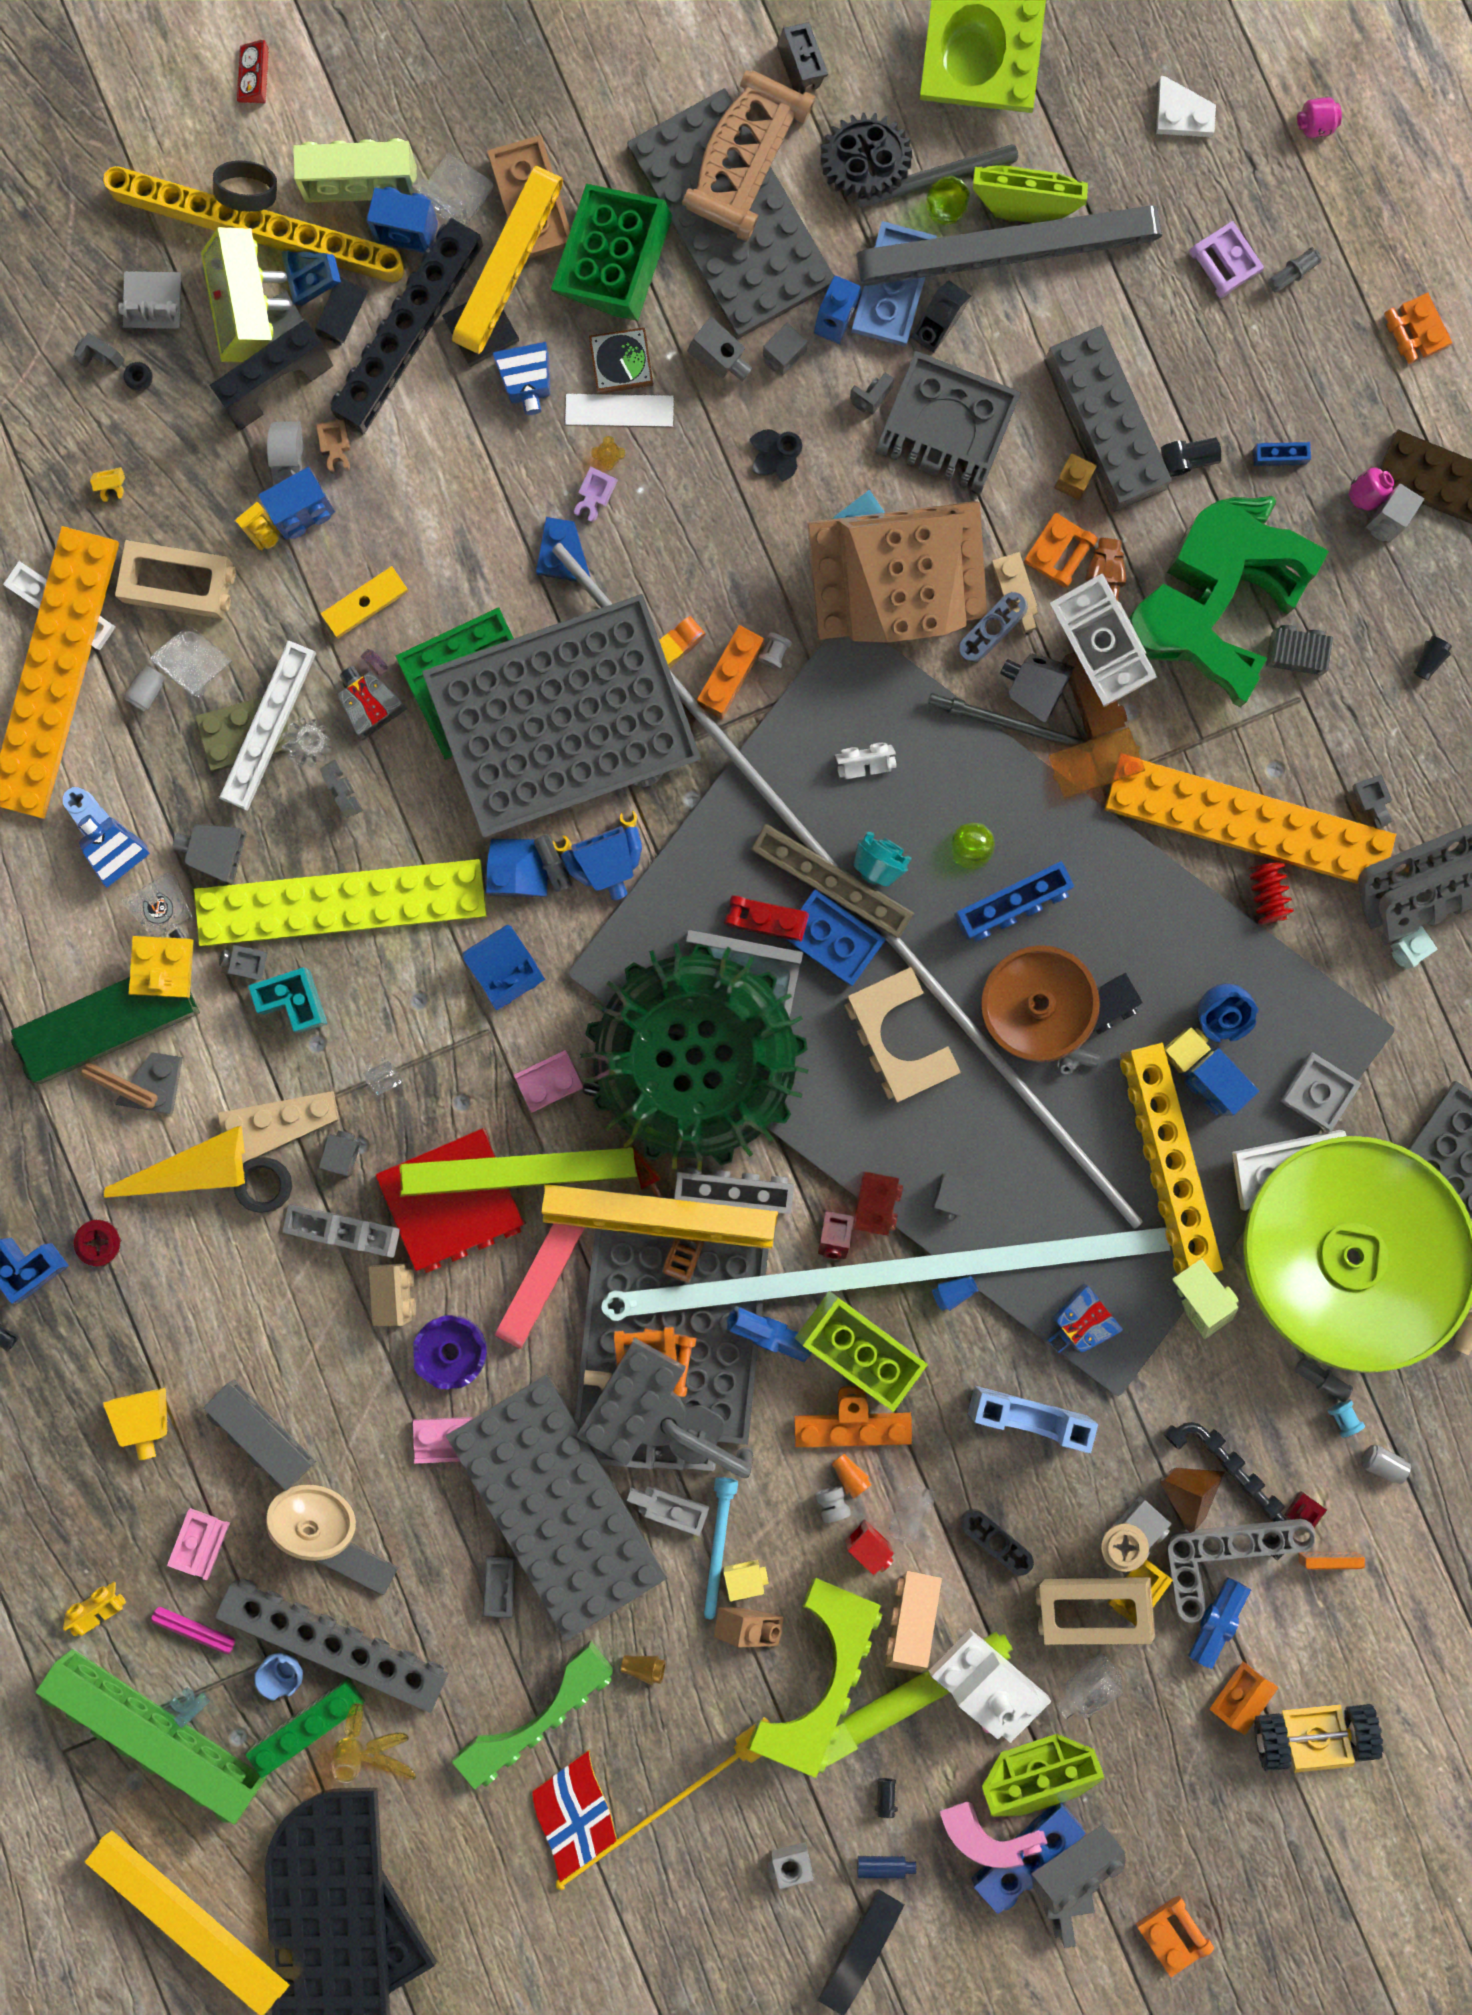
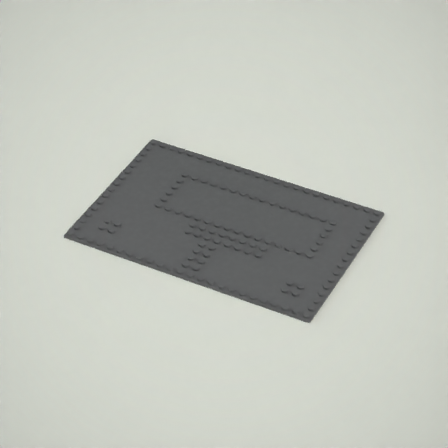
M848 636L825 639L739 750L740 753L839 868L914 912L900 939L1143 1222L1135 1229L1131 1226L916 974L915 976L923 994L891 1009L885 1015L880 1029L882 1043L892 1056L903 1061H916L949 1046L961 1073L895 1103L893 1098L888 1100L881 1085L885 1082L881 1071L878 1073L874 1071L869 1057L873 1056L869 1045L865 1047L862 1045L857 1031L861 1028L856 1019L851 1021L844 1006L848 1003L847 997L910 968L887 940L884 941L852 987L803 953L790 1020L799 1016L803 1018V1020L791 1025L793 1035L804 1037L807 1041V1051L796 1057L795 1066L809 1070L808 1074L796 1071L792 1091L802 1093V1098L791 1095L787 1096L785 1103L791 1112L785 1124L771 1122L766 1128L932 1255L1166 1227V1224L1158 1210L1159 1197L1157 1190L1151 1183L1150 1174L1152 1171L1150 1163L1146 1160L1143 1153L1144 1141L1142 1133L1136 1127L1135 1117L1137 1115L1134 1104L1130 1102L1128 1097L1129 1085L1127 1077L1122 1073L1120 1067L1122 1059L1120 1053L1163 1043L1165 1048L1183 1030L1190 1027L1194 1030L1196 1028L1199 1029L1206 1036L1198 1020L1197 1008L1202 996L1216 985L1225 983L1235 984L1247 990L1256 1003L1259 1012L1255 1018L1257 1023L1246 1036L1237 1041L1230 1042L1228 1038L1220 1039L1221 1042H1215L1208 1038L1209 1041L1206 1044L1211 1049L1220 1048L1260 1092L1235 1115H1214L1204 1104L1207 1100L1199 1092L1197 1094L1193 1093L1184 1083L1186 1080L1184 1075L1179 1073L1168 1061L1222 1262L1244 1233L1250 1208L1247 1210L1240 1209L1232 1152L1317 1135L1322 1129L1321 1127L1280 1102L1281 1097L1310 1052L1315 1053L1358 1081L1393 1035L1394 1027L1111 812L1105 811L1103 806L996 725L962 714L960 717L949 714V710L928 704L931 693L950 699L957 696L886 642L853 641ZM875 743H887V745H892L896 754L889 756H895L896 768H891V772L871 775L870 766L864 765L866 776L845 779V777L839 778L838 766L843 764H838L835 755L842 754L841 751L843 749L854 747L859 750L870 749V745ZM733 761L728 764L569 970V976L606 1005L616 993L614 989L606 985L607 982L611 981L622 988L627 983L626 967L633 962L644 968L652 966L649 951L654 950L657 960L660 961L676 956L673 944L678 943L682 957H684L688 930L802 952L784 938L733 928L724 924L725 916L729 914L731 908L729 905L731 895L800 910L815 890L812 886L751 850L766 824L802 846H806ZM867 832H873L875 834L873 839L877 841L884 840V838L890 840L904 850L903 857L909 856L912 858L907 866L908 871L888 887L878 883L876 885L869 883L861 877L862 874L853 866L858 840H862ZM1060 861L1063 862L1075 886L1067 892L1068 898L1056 904L1049 900L1041 904L1043 910L1027 917L1026 913L1015 917L1017 920L1015 924L1001 929L1000 925L989 930L990 936L978 942H975L974 938L966 941L954 917L957 911ZM826 896L834 903L839 905L841 908L846 910L848 913L853 915L855 918H857L865 925L870 927L872 930L877 932L879 935H881V933L875 928V926L870 921L866 920L865 918L861 917L860 915L856 914L855 912L851 911L850 909L846 908L845 906ZM742 909L740 918L747 919L749 911ZM1030 946L1057 947L1073 954L1086 965L1095 980L1097 988L1126 973L1143 1003L1136 1007L1139 1012L1126 1020H1123L1120 1016L1111 1021L1113 1027L1099 1035L1096 1030L1092 1032L1086 1042L1079 1048L1100 1055L1097 1068L1081 1064L1073 1070V1073L1064 1075L1058 1069V1060L1032 1062L1011 1055L994 1040L987 1029L982 1013V994L990 973L1000 961L1011 953ZM780 984L775 985L773 993L777 999L784 996V986ZM703 1021L699 1024L698 1033L714 1034L715 1027L712 1022ZM669 1033V1037L672 1040L674 1038V1034ZM720 1045L719 1049L715 1050L716 1058L721 1062L729 1061L732 1057L731 1048L728 1045ZM691 1048L687 1051L686 1060L688 1063L697 1065L702 1061L703 1054L698 1048ZM1144 1070L1143 1080L1148 1084L1150 1075ZM708 1072L704 1075L703 1079L714 1088L719 1086L720 1077L717 1073ZM1152 1098L1150 1106L1154 1112L1157 1110V1102ZM1160 1126L1158 1129V1136L1161 1140H1163L1165 1137V1131ZM1167 1155L1165 1162L1170 1169L1173 1162L1172 1158ZM942 1174L973 1183L963 1216L955 1215L954 1220L937 1215L938 1209L932 1207ZM1177 1183L1173 1186V1192L1176 1197L1180 1194V1187ZM1183 1211L1181 1214V1222L1185 1226L1188 1217L1187 1214ZM1192 1240L1188 1244L1191 1254L1195 1250V1244ZM1170 1246V1251L961 1276L962 1278L972 1276L981 1293L1050 1346L1052 1345L1048 1339L1060 1330L1052 1318L1081 1285H1088L1123 1330L1083 1353L1079 1352L1072 1343L1060 1353L1116 1396L1123 1394L1185 1311L1181 1301L1186 1297H1180L1177 1292L1179 1288L1173 1282V1278L1178 1274L1173 1266V1259L1175 1257L1172 1246Z

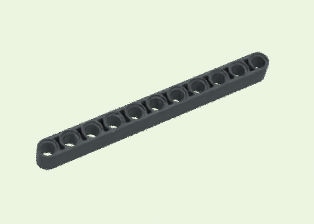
M1144 206L869 248L858 252L856 258L861 284L870 286L1149 243L1162 237V230L1157 206Z

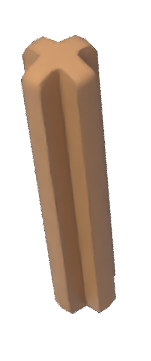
M90 1062L84 1064L81 1070L83 1077L145 1108L152 1109L158 1100L156 1094Z

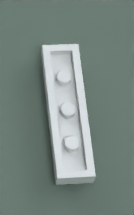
M19 561L3 585L39 609L47 579ZM99 616L92 646L98 650H101L116 627L101 616Z

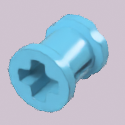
M1349 1399L1344 1403L1339 1402L1327 1410L1338 1423L1341 1429L1339 1433L1342 1438L1351 1436L1365 1427L1363 1421L1358 1420L1352 1408L1353 1402Z

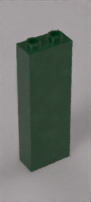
M130 977L10 1030L13 1035L11 1043L16 1053L21 1054L25 1064L22 1065L27 1079L32 1080L33 1083L43 1084L79 1068L87 1062L97 1060L200 1014L191 990L190 998L129 994Z

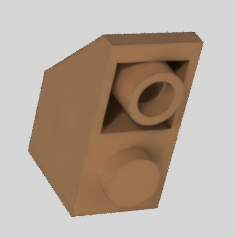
M721 1607L718 1611L713 1637L736 1647L779 1646L784 1617L741 1607Z

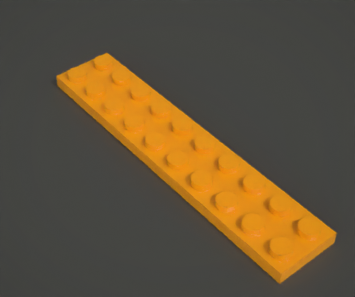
M61 526L0 752V807L42 819L46 817L120 544L116 540Z
M1120 754L1118 757L1104 809L1105 811L1359 884L1358 877L1364 868L1391 857L1396 838L1395 833L1124 754Z

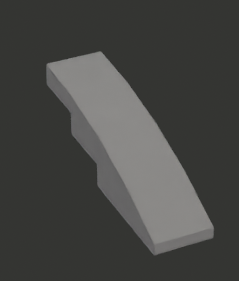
M288 1204L282 1233L325 1244L394 1257L400 1228Z
M641 1442L627 1466L595 1448V1455L601 1465L645 1469L665 1468L683 1470L686 1468L714 1471L716 1463L709 1459L700 1464H691L672 1453L669 1443L664 1446H651Z

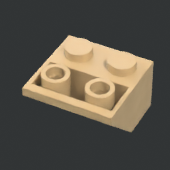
M408 1263L370 1266L369 1279L373 1326H404L411 1322L412 1316L416 1315L415 1299L410 1298V1287L414 1286L413 1269H408Z

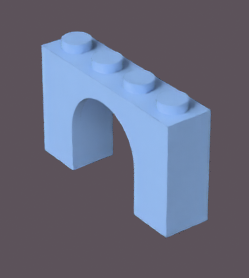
M974 1386L967 1413L975 1423L1004 1430L1005 1426L1030 1431L1054 1439L1062 1446L1087 1453L1092 1451L1098 1424L1087 1415L979 1386Z

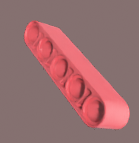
M553 1223L495 1333L496 1337L519 1349L522 1348L585 1227Z

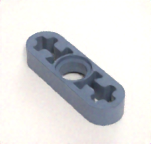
M1016 592L1006 594L962 639L959 647L961 655L971 662L982 660L1026 615L1028 611L1027 600ZM1020 600L1018 604L1020 610L1017 613L1012 610L1006 616L1010 619L1007 624L1005 619L997 613L1001 610L1005 614L1010 609L1009 601L1017 602ZM993 619L999 620L1001 622L1000 632L996 635H989L986 631L987 623ZM981 631L982 635L990 640V642L986 644L985 641H982L977 646L979 653H970L968 655L970 650L968 644L970 642L978 643L981 638L977 634Z

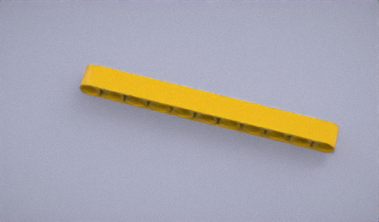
M114 166L109 168L103 177L104 185L112 197L123 204L214 231L218 227L251 229L253 240H256L258 244L281 251L335 255L338 268L382 281L398 282L404 275L405 268L400 254L397 250L385 245L267 210L245 212L230 209L219 203L213 194L122 167ZM125 181L122 187L115 188L118 182ZM152 189L149 195L141 196L145 190ZM179 197L175 204H168L172 198ZM206 205L205 210L202 212H195L199 206ZM228 213H233L231 219L226 221L222 220L224 215ZM255 221L261 222L257 228H249L251 223ZM282 229L288 230L284 236H276L278 231ZM306 238H315L311 244H303ZM333 246H342L340 251L336 253L330 252ZM360 254H369L366 260H357V257ZM387 262H396V265L393 268H384V265Z

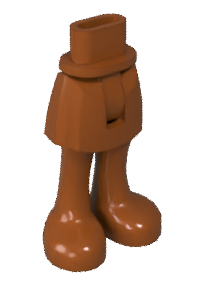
M1099 538L1098 549L1094 550L1085 580L1088 582L1096 576L1103 574L1118 601L1120 588L1126 585L1124 553L1120 552L1122 541L1112 538Z

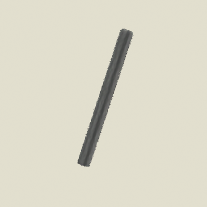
M1011 144L908 175L907 179L901 178V187L892 184V194L883 190L882 198L879 199L873 193L871 194L870 201L866 199L865 194H861V197L856 202L862 208L974 174L975 167L985 168L1016 162L1018 160V151L1016 146Z

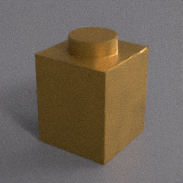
M1071 453L1054 489L1080 500L1097 465Z

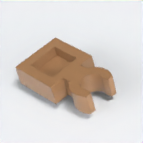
M345 420L317 424L321 453L323 456L330 454L327 459V467L331 474L335 473L334 464L338 461H342L345 470L349 471L350 462L343 454V452L351 450Z

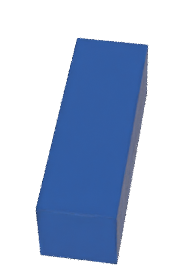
M1310 442L1257 443L1253 448L1254 466L1307 465L1311 460Z

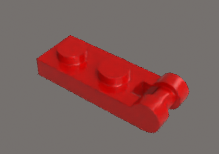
M731 895L729 901L731 908L729 914L725 916V925L802 942L809 917L807 911ZM742 909L749 911L747 919L740 918Z

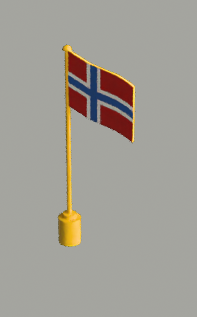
M765 1717L761 1719V1721L769 1722ZM756 1723L735 1738L737 1743L734 1746L735 1754L618 1839L610 1808L593 1771L590 1749L534 1789L532 1794L536 1815L551 1847L559 1879L555 1883L556 1888L564 1890V1885L738 1758L743 1762L748 1760L750 1763H753L763 1756L747 1749Z

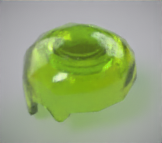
M954 176L942 177L933 184L927 194L926 211L933 221L941 225L957 223L967 212L970 191L962 180Z
M969 822L960 825L955 830L951 840L953 858L958 864L967 869L976 870L986 866L994 854L995 840L992 832L984 824Z

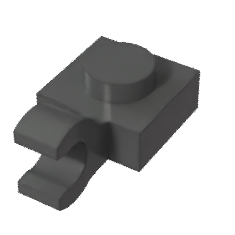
M1382 774L1352 786L1362 812L1371 810L1372 820L1377 829L1385 827L1392 822L1385 804L1393 800Z

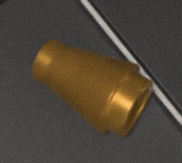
M624 1655L621 1673L629 1674L652 1686L654 1683L661 1684L665 1673L666 1660L660 1659L659 1656Z

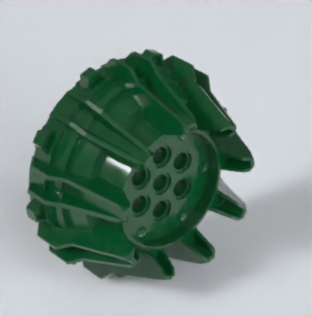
M675 943L673 944L676 953L674 957L658 961L655 951L651 950L649 953L652 966L644 968L633 962L626 967L627 983L622 988L611 981L607 982L606 985L614 989L616 993L612 996L606 1008L595 1001L592 1004L603 1012L604 1015L601 1021L588 1023L585 1033L595 1043V1052L581 1053L580 1058L593 1057L595 1077L583 1078V1083L598 1081L600 1091L592 1099V1102L597 1111H611L615 1116L606 1126L608 1131L618 1123L631 1135L630 1139L623 1145L625 1148L629 1147L638 1138L644 1143V1157L656 1161L665 1152L673 1154L672 1169H677L678 1157L697 1158V1171H702L703 1156H712L722 1166L732 1163L734 1149L742 1146L749 1157L752 1156L753 1152L747 1144L762 1133L769 1142L774 1140L766 1127L771 1122L783 1124L787 1122L791 1116V1112L785 1103L788 1095L802 1098V1093L792 1091L796 1071L808 1074L809 1069L795 1066L796 1057L807 1051V1041L804 1037L793 1035L791 1025L803 1020L802 1016L790 1020L787 1010L782 1002L792 998L791 993L777 999L773 993L777 979L769 971L757 976L749 972L754 961L753 957L749 958L746 967L728 960L731 952L730 947L727 946L722 959L714 958L710 946L697 944L691 956L682 957L679 945ZM703 1021H710L715 1027L714 1034L709 1038H703L698 1033V1026ZM674 1024H680L685 1029V1036L680 1041H674L669 1037V1028ZM723 1044L728 1045L732 1049V1057L726 1062L719 1061L715 1056V1050ZM691 1048H698L703 1054L702 1061L697 1065H692L686 1060V1053ZM661 1051H668L673 1057V1063L668 1068H662L657 1064V1055ZM708 1072H715L720 1077V1084L715 1089H709L703 1083L704 1075ZM679 1075H685L690 1080L691 1085L686 1092H680L674 1087V1080Z

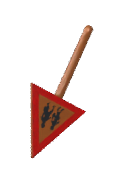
M632 1145L631 1148H633L641 1190L650 1185L655 1196L663 1198L655 1183L662 1178L636 1147Z

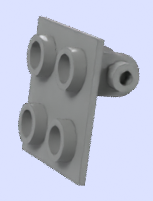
M124 272L123 303H119L118 306L119 314L123 315V328L180 329L181 272Z

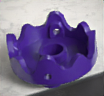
M445 1315L433 1319L420 1330L414 1340V1369L420 1377L439 1389L462 1388L468 1385L482 1371L486 1362L487 1345L483 1333L471 1320L462 1316ZM452 1343L457 1346L459 1354L456 1359L450 1360L443 1355V1347L446 1344Z

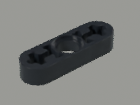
M969 1509L963 1514L961 1525L965 1533L1012 1573L1023 1576L1032 1570L1034 1559L1031 1553L979 1509ZM978 1516L981 1517L979 1522L986 1530H988L989 1525L993 1526V1528L985 1533L983 1540L979 1539V1537L983 1536L979 1529L976 1527L972 1528V1530L968 1529L970 1527L968 1522L970 1517L974 1519ZM995 1534L1003 1535L1006 1540L1004 1547L1000 1550H994L989 1545L990 1538ZM1012 1544L1015 1547L1011 1550L1017 1556L1026 1555L1024 1560L1027 1564L1024 1567L1018 1565L1015 1568V1561L1007 1554Z

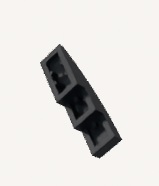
M880 1889L876 1890L864 1917H860L848 1944L843 1946L817 2000L818 2002L840 2015L847 2013L877 1961L905 1904Z

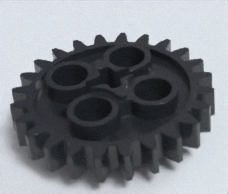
M864 112L861 115V120H857L854 115H851L850 123L841 119L840 129L832 126V135H825V144L821 145L820 155L822 174L827 175L828 184L835 183L836 192L844 188V196L846 198L853 192L855 193L856 200H859L861 194H865L866 199L870 201L871 194L873 193L881 199L883 190L892 194V184L901 187V178L907 179L908 169H911L912 160L910 138H905V129L898 130L897 121L888 125V116L879 121L877 120V113H874L871 119H867ZM858 137H861L863 140L865 153L862 152V144ZM867 160L871 161V170L874 176H871Z

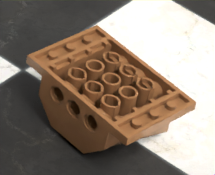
M973 501L807 522L817 638L819 640L848 636L853 641L888 643L941 636L966 627V620L981 619L987 614L980 502Z

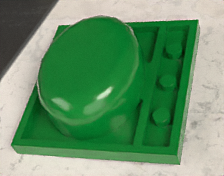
M499 607L395 655L445 760L452 758L453 754L422 671L514 639Z

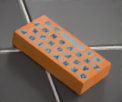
M1299 1552V1563L1306 1569L1365 1568V1557L1357 1552Z

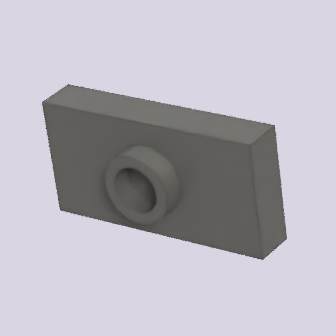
M486 1556L483 1617H513L516 1557Z

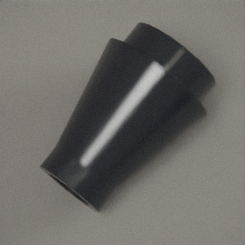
M1431 636L1429 641L1424 643L1417 667L1413 673L1429 681L1436 670L1451 655L1449 651L1452 645L1441 638Z

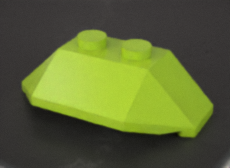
M996 165L985 168L975 167L972 189L996 218H1003L1007 221L1017 220L1039 223L1063 219L1085 206L1088 183L1078 182L1072 177L1056 172Z
M1054 1734L1001 1752L987 1779H985L982 1788L992 1817L1023 1816L1077 1798L1103 1781L1105 1777L1094 1748L1084 1746L1059 1734Z

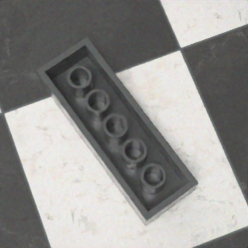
M1103 325L1051 346L1045 360L1092 464L1097 465L1095 468L1096 474L1113 512L1165 491L1172 479Z

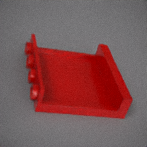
M486 1128L479 1129L375 1174L397 1228H400V1235L416 1271L424 1269L426 1274L442 1267L440 1264L441 1260L450 1257L452 1262L467 1256V1249L477 1245L478 1249L481 1250L495 1244L494 1237L504 1234L507 1239L521 1233L520 1226L526 1224L520 1215L509 1188L400 1196L399 1167L401 1164L496 1158L489 1142L490 1137Z

